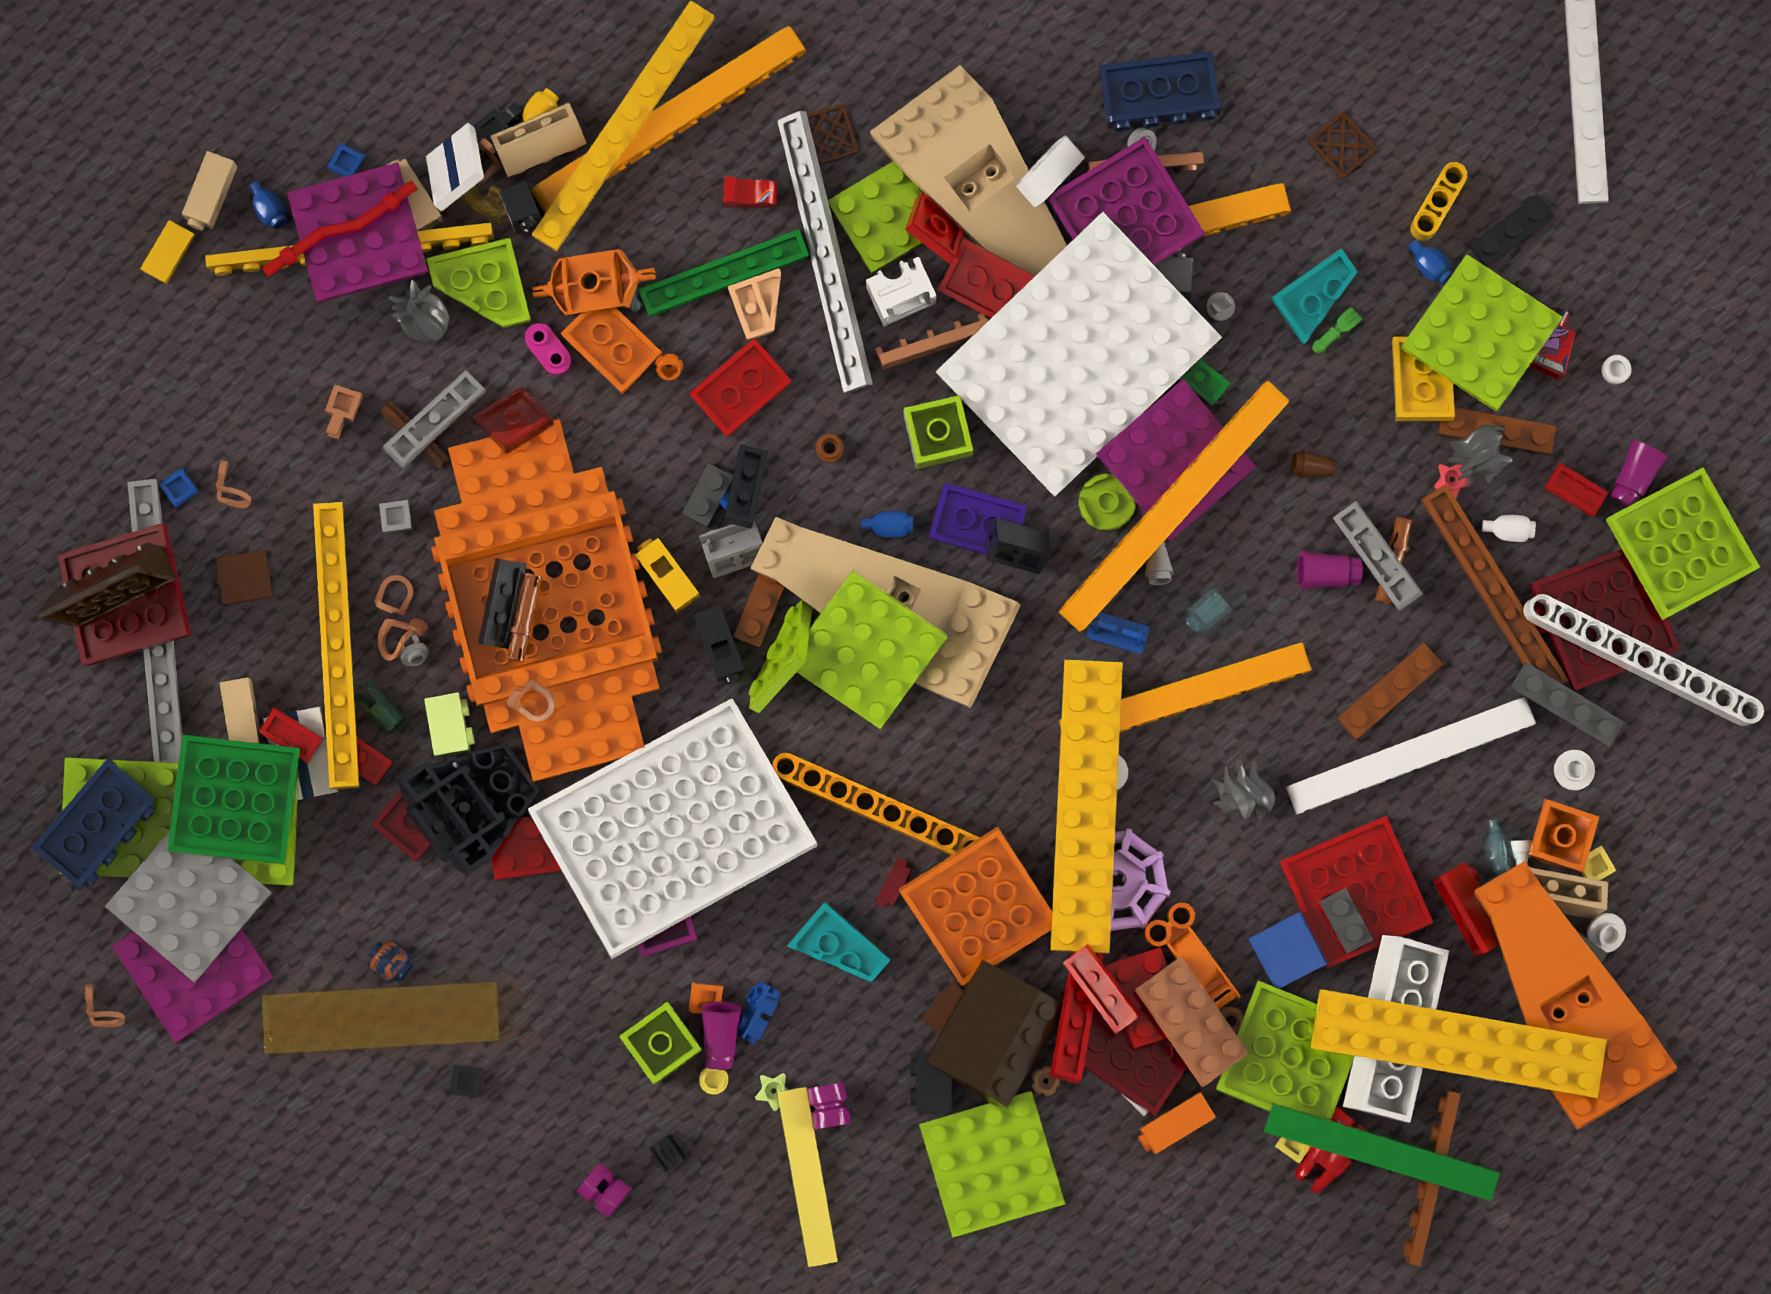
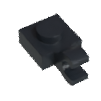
M516 102L509 106L502 114H499L494 108L474 124L473 127L482 139L485 138L495 148L490 136L510 128L509 125L516 123L523 117V111Z

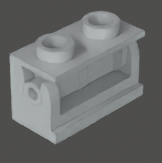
M755 520L751 529L732 524L699 535L713 578L752 566L763 544Z

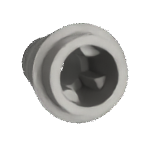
M1165 542L1155 550L1146 562L1145 577L1148 578L1151 585H1164L1172 581L1171 576L1174 572Z

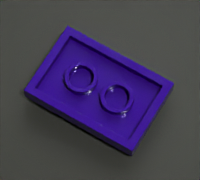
M944 483L929 539L987 555V535L993 536V523L996 518L1022 525L1027 506Z

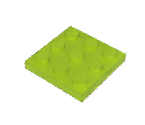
M894 161L828 200L830 209L871 274L923 244L905 230L915 199L921 193V190Z

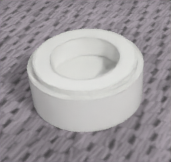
M1621 355L1610 356L1602 365V376L1610 384H1622L1631 374V364Z

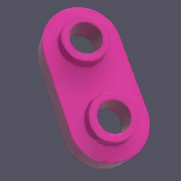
M538 323L530 326L525 333V342L530 351L549 374L555 376L565 374L571 366V357L567 349L547 325ZM537 333L544 334V339L541 342H536L534 336ZM553 356H560L562 358L561 362L553 364L551 362Z

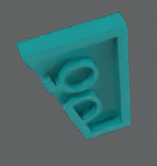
M1342 248L1271 297V300L1303 345L1358 272Z
M824 902L787 945L789 948L801 951L815 959L827 962L870 982L891 961L883 951L827 902Z

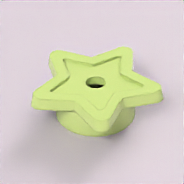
M781 1074L774 1079L761 1075L762 1089L755 1096V1099L768 1101L772 1109L777 1111L779 1107L777 1092L788 1090L785 1087L786 1075ZM772 1088L777 1090L775 1094L771 1093Z

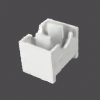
M919 257L913 259L915 267L911 269L907 262L900 261L899 266L902 270V275L897 279L886 278L880 270L878 275L866 280V289L883 326L936 304V293Z

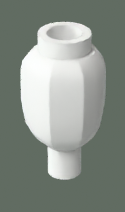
M1502 515L1495 521L1483 520L1482 532H1494L1496 537L1505 541L1525 542L1528 538L1535 537L1536 521H1530L1528 517L1523 515Z

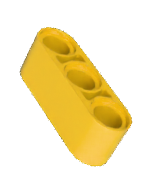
M1451 162L1443 168L1411 223L1410 230L1415 239L1427 241L1438 230L1466 182L1467 170L1462 164ZM1449 172L1457 174L1460 182L1450 183L1446 178V174ZM1435 196L1443 198L1446 206L1442 208L1436 207L1432 202V198ZM1421 220L1429 222L1432 230L1429 232L1422 231L1418 227V222Z

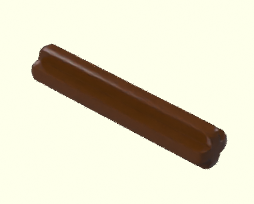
M394 401L385 404L381 410V413L399 431L412 420ZM434 441L421 452L436 469L443 468L449 461V456Z

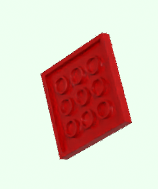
M1387 816L1279 862L1298 907L1328 961V964L1324 965L1325 969L1379 947L1382 935L1402 937L1434 923ZM1345 888L1373 938L1372 941L1347 954L1319 904L1320 901Z

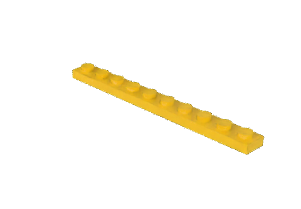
M690 0L532 233L534 238L554 251H558L714 21L715 16Z
M491 223L417 231L423 253L431 251V247L443 246V249H456L460 247V243L471 242L472 246H478L488 243V240H495ZM287 246L205 255L206 267L210 272H215V275L218 276L230 275L234 269H243L244 272H257L261 270V266H265L280 255L279 252ZM304 254L298 256V261L296 262H300L302 266H307Z
M343 503L313 504L329 788L330 790L359 788Z

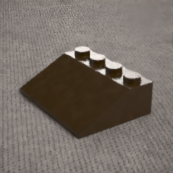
M152 543L142 544L135 549L136 552L128 556L121 555L113 558L110 561L111 564L104 568L97 567L87 571L86 577L78 581L74 579L61 585L62 589L53 592L37 613L38 618L79 627L177 579L165 548Z
M981 960L924 1062L994 1106L1008 1108L1059 1017L1062 1004L1033 986Z

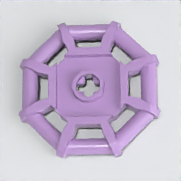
M1126 828L1124 831L1115 832V843H1121V850L1114 852L1113 876L1121 874L1123 876L1121 881L1124 883V886L1117 885L1112 887L1111 931L1137 927L1146 928L1148 921L1165 898H1169L1171 892L1167 887L1163 864L1164 854L1162 851L1158 852L1132 833V829ZM1129 846H1132L1147 858L1143 861L1139 860L1128 852ZM1151 865L1155 885L1148 884L1146 880L1145 868ZM1144 892L1152 894V898L1142 910L1137 902ZM1130 909L1133 914L1131 917L1112 919L1115 910Z

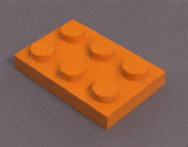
M617 308L580 313L560 333L622 395L662 355V352Z

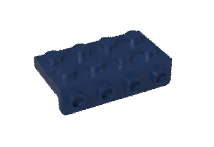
M1212 51L1099 65L1107 129L1114 128L1115 131H1126L1134 125L1152 128L1159 126V122L1171 121V124L1186 123L1190 118L1198 117L1200 121L1215 119L1216 115L1221 113L1222 108L1221 103H1219Z
M107 758L31 848L68 878L77 890L83 889L84 886L89 889L99 878L100 875L96 872L102 865L109 866L119 853L115 850L122 842L127 844L138 832L135 829L137 824L141 820L146 822L156 811L154 804L158 799L114 761Z

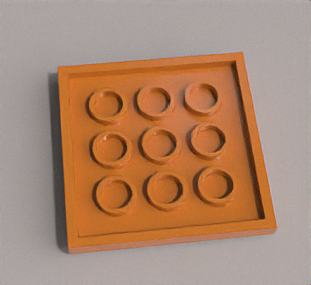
M998 827L899 888L901 895L961 986L970 981L981 960L995 966L1051 931L1052 909Z

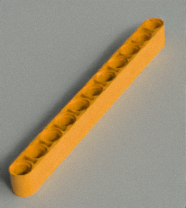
M790 26L783 28L652 111L607 179L625 169L627 163L633 164L650 153L649 149L653 147L656 149L674 138L673 134L676 132L680 134L696 124L698 118L702 117L704 119L722 107V103H729L745 93L747 87L752 88L770 77L768 74L772 71L775 74L792 63V59L796 56L800 58L804 55L806 49ZM586 154L531 189L530 192L544 214L551 207Z
M1266 381L1059 610V613L1079 632L1084 630L1289 402V399L1270 381Z

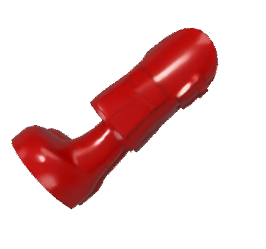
M1336 1106L1332 1120L1352 1126L1355 1121ZM1357 1124L1356 1127H1355V1128H1358V1129L1365 1130V1129H1364L1362 1126H1360L1359 1124ZM1311 1146L1296 1169L1294 1176L1301 1182L1315 1165L1323 1173L1315 1179L1310 1190L1318 1194L1333 1179L1341 1176L1353 1162L1351 1158Z

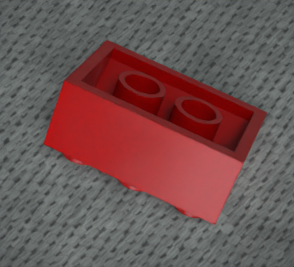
M1465 862L1432 881L1476 957L1499 945L1490 916L1474 894V891L1480 888L1478 884L1481 880L1473 865L1468 866Z

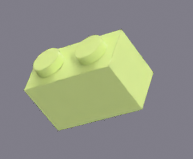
M459 692L425 698L434 756L442 758L471 752L470 745L475 744L472 727L467 728L465 717L470 716L467 699H462Z

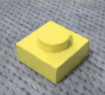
M1602 846L1589 852L1585 870L1582 872L1585 878L1601 880L1616 871Z
M1280 1137L1274 1147L1295 1162L1300 1163L1311 1146Z

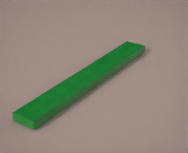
M1273 1102L1264 1128L1265 1133L1489 1201L1492 1200L1500 1174L1497 1170Z

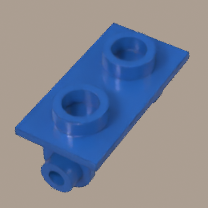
M1100 612L1090 623L1086 638L1142 654L1149 626Z
M758 981L757 985L750 990L747 996L748 1003L740 1014L737 1036L752 1044H755L756 1040L761 1039L768 1022L760 1018L762 1012L772 1016L781 999L778 997L780 991Z

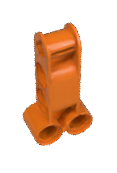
M1177 903L1168 910L1167 923L1162 920H1155L1148 924L1143 932L1144 939L1153 947L1165 945L1175 960L1182 956L1213 1002L1214 999L1229 990L1228 993L1214 1002L1220 1010L1235 998L1240 999L1241 996L1190 926L1195 919L1193 908L1186 903ZM1177 908H1182L1188 913V920L1185 924H1178L1174 921L1173 913ZM1155 925L1161 926L1165 931V937L1161 942H1156L1150 937V929Z

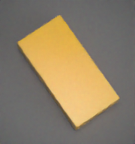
M169 220L140 269L167 284L195 237L194 233Z

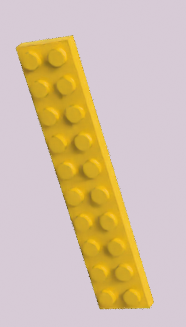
M1064 660L1050 951L1078 952L1088 944L1094 953H1110L1122 662Z
M1328 990L1319 991L1311 1048L1592 1098H1598L1606 1039Z

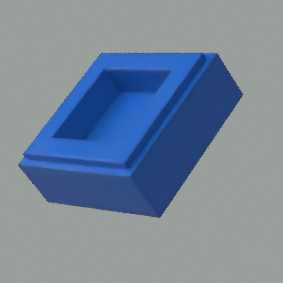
M340 143L327 169L342 177L353 175L359 172L366 156Z
M183 468L158 484L175 508L199 493V490Z

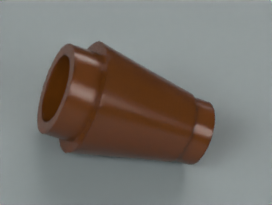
M1305 450L1294 452L1291 461L1292 475H1297L1298 478L1332 477L1334 475L1335 460Z

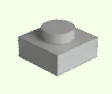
M408 500L379 504L384 534L413 530Z

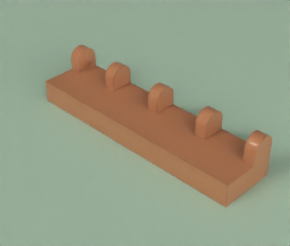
M980 313L978 314V322L961 327L960 321L953 322L954 330L934 336L933 330L926 331L927 339L908 345L905 338L899 340L901 347L887 352H883L881 347H877L875 351L881 368L885 370L966 343L988 322V318L986 319L985 315Z

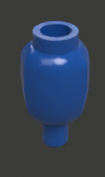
M258 181L251 183L248 188L254 195L252 200L253 208L264 225L272 226L274 230L283 227L288 221L284 203L273 191L263 189Z
M1415 239L1408 248L1416 255V266L1429 280L1433 282L1439 281L1442 285L1447 283L1454 273L1451 270V261L1438 249L1431 246L1424 247Z
M883 511L877 513L873 518H861V530H873L881 537L902 538L907 533H913L914 517L908 516L903 511Z

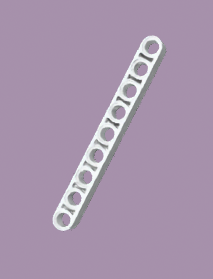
M1537 595L1528 600L1524 605V616L1531 623L1737 725H1751L1760 721L1763 717L1764 708L1758 699L1548 595ZM1535 602H1540L1544 605V616H1539L1535 613L1533 608ZM1561 615H1566L1570 618L1571 627L1569 629L1561 626L1559 621ZM1588 627L1593 628L1597 633L1595 642L1588 640L1586 637V629ZM1614 640L1619 641L1623 646L1621 655L1614 653L1612 650V642ZM1640 653L1645 654L1649 659L1647 668L1642 667L1638 663V655ZM1666 666L1671 667L1675 672V677L1672 681L1668 680L1664 675V668ZM1692 679H1696L1700 683L1701 689L1698 694L1694 693L1690 688V681ZM1718 691L1726 696L1725 706L1719 705L1716 701ZM1744 704L1752 709L1753 714L1750 719L1745 718L1742 714Z
M1526 697L1294 783L1287 786L1286 789L1297 815L1308 809L1311 810L1332 802V800L1356 793L1361 789H1366L1385 782V780L1409 773L1414 769L1433 764L1443 758L1446 759L1467 749L1491 742L1496 738L1499 739L1520 731V729L1528 728L1535 725L1536 722Z

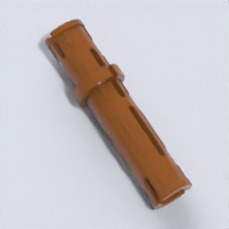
M1396 517L1390 541H1387V544L1402 563L1405 553L1409 551L1407 544L1414 522L1406 518ZM1379 583L1374 601L1392 605V600Z
M524 573L514 626H510L509 632L512 635L506 659H513L518 662L525 661L528 640L533 635L531 626L543 579L542 576Z

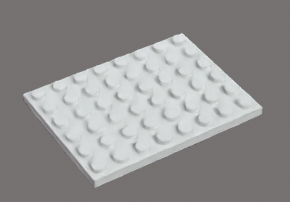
M1102 212L950 357L936 373L957 395H960L961 399L1055 497L1097 457L1095 453L1138 418L1222 337L1107 215Z
M732 698L644 746L645 748L635 750L528 808L532 819L611 959L817 847L815 838Z

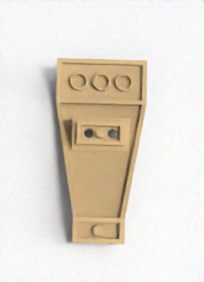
M961 65L870 131L874 141L897 166L977 245L1034 275H1037L1067 246L1045 201L1034 208L1015 186L1029 170L992 98Z

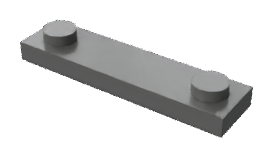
M465 370L384 444L383 450L402 469L405 468L486 393V389Z
M1357 501L1333 517L1399 611L1423 595L1420 588Z

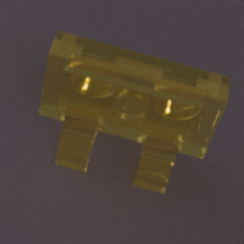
M474 185L456 200L498 225H501L506 217L504 204L499 200L501 197L499 191L501 189L494 185L490 186L487 197L479 193V189Z

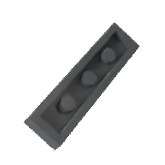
M1528 663L1524 664L1511 686L1515 691L1608 747L1611 746L1625 723Z

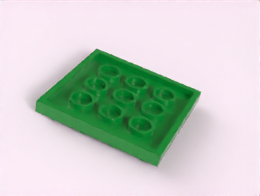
M182 735L167 851L286 865L300 748Z

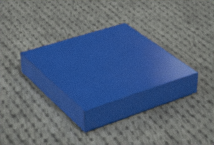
M1301 911L1249 938L1273 986L1278 989L1328 964Z

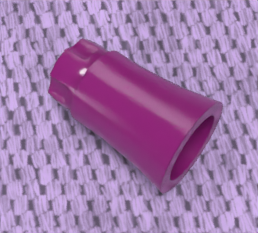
M1631 440L1611 498L1628 507L1640 501L1668 457L1649 445Z
M1300 550L1297 576L1299 590L1320 587H1347V585L1357 586L1361 584L1363 575L1361 558H1348L1347 555H1329Z
M724 1001L708 1002L701 1005L705 1066L707 1068L728 1070L733 1066L734 1055L736 1054L738 1023L742 1010L740 1005Z

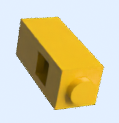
M650 538L638 546L637 550L639 552L635 556L676 613L700 597L699 592L659 538L654 541Z

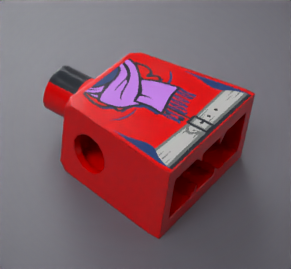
M1554 307L1553 311L1563 318L1529 368L1560 381L1566 373L1575 332L1564 327L1569 313L1561 308Z

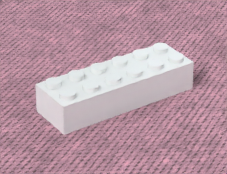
M1382 935L1368 998L1436 1010L1449 951L1403 937ZM1354 1056L1343 1107L1410 1123L1423 1068Z

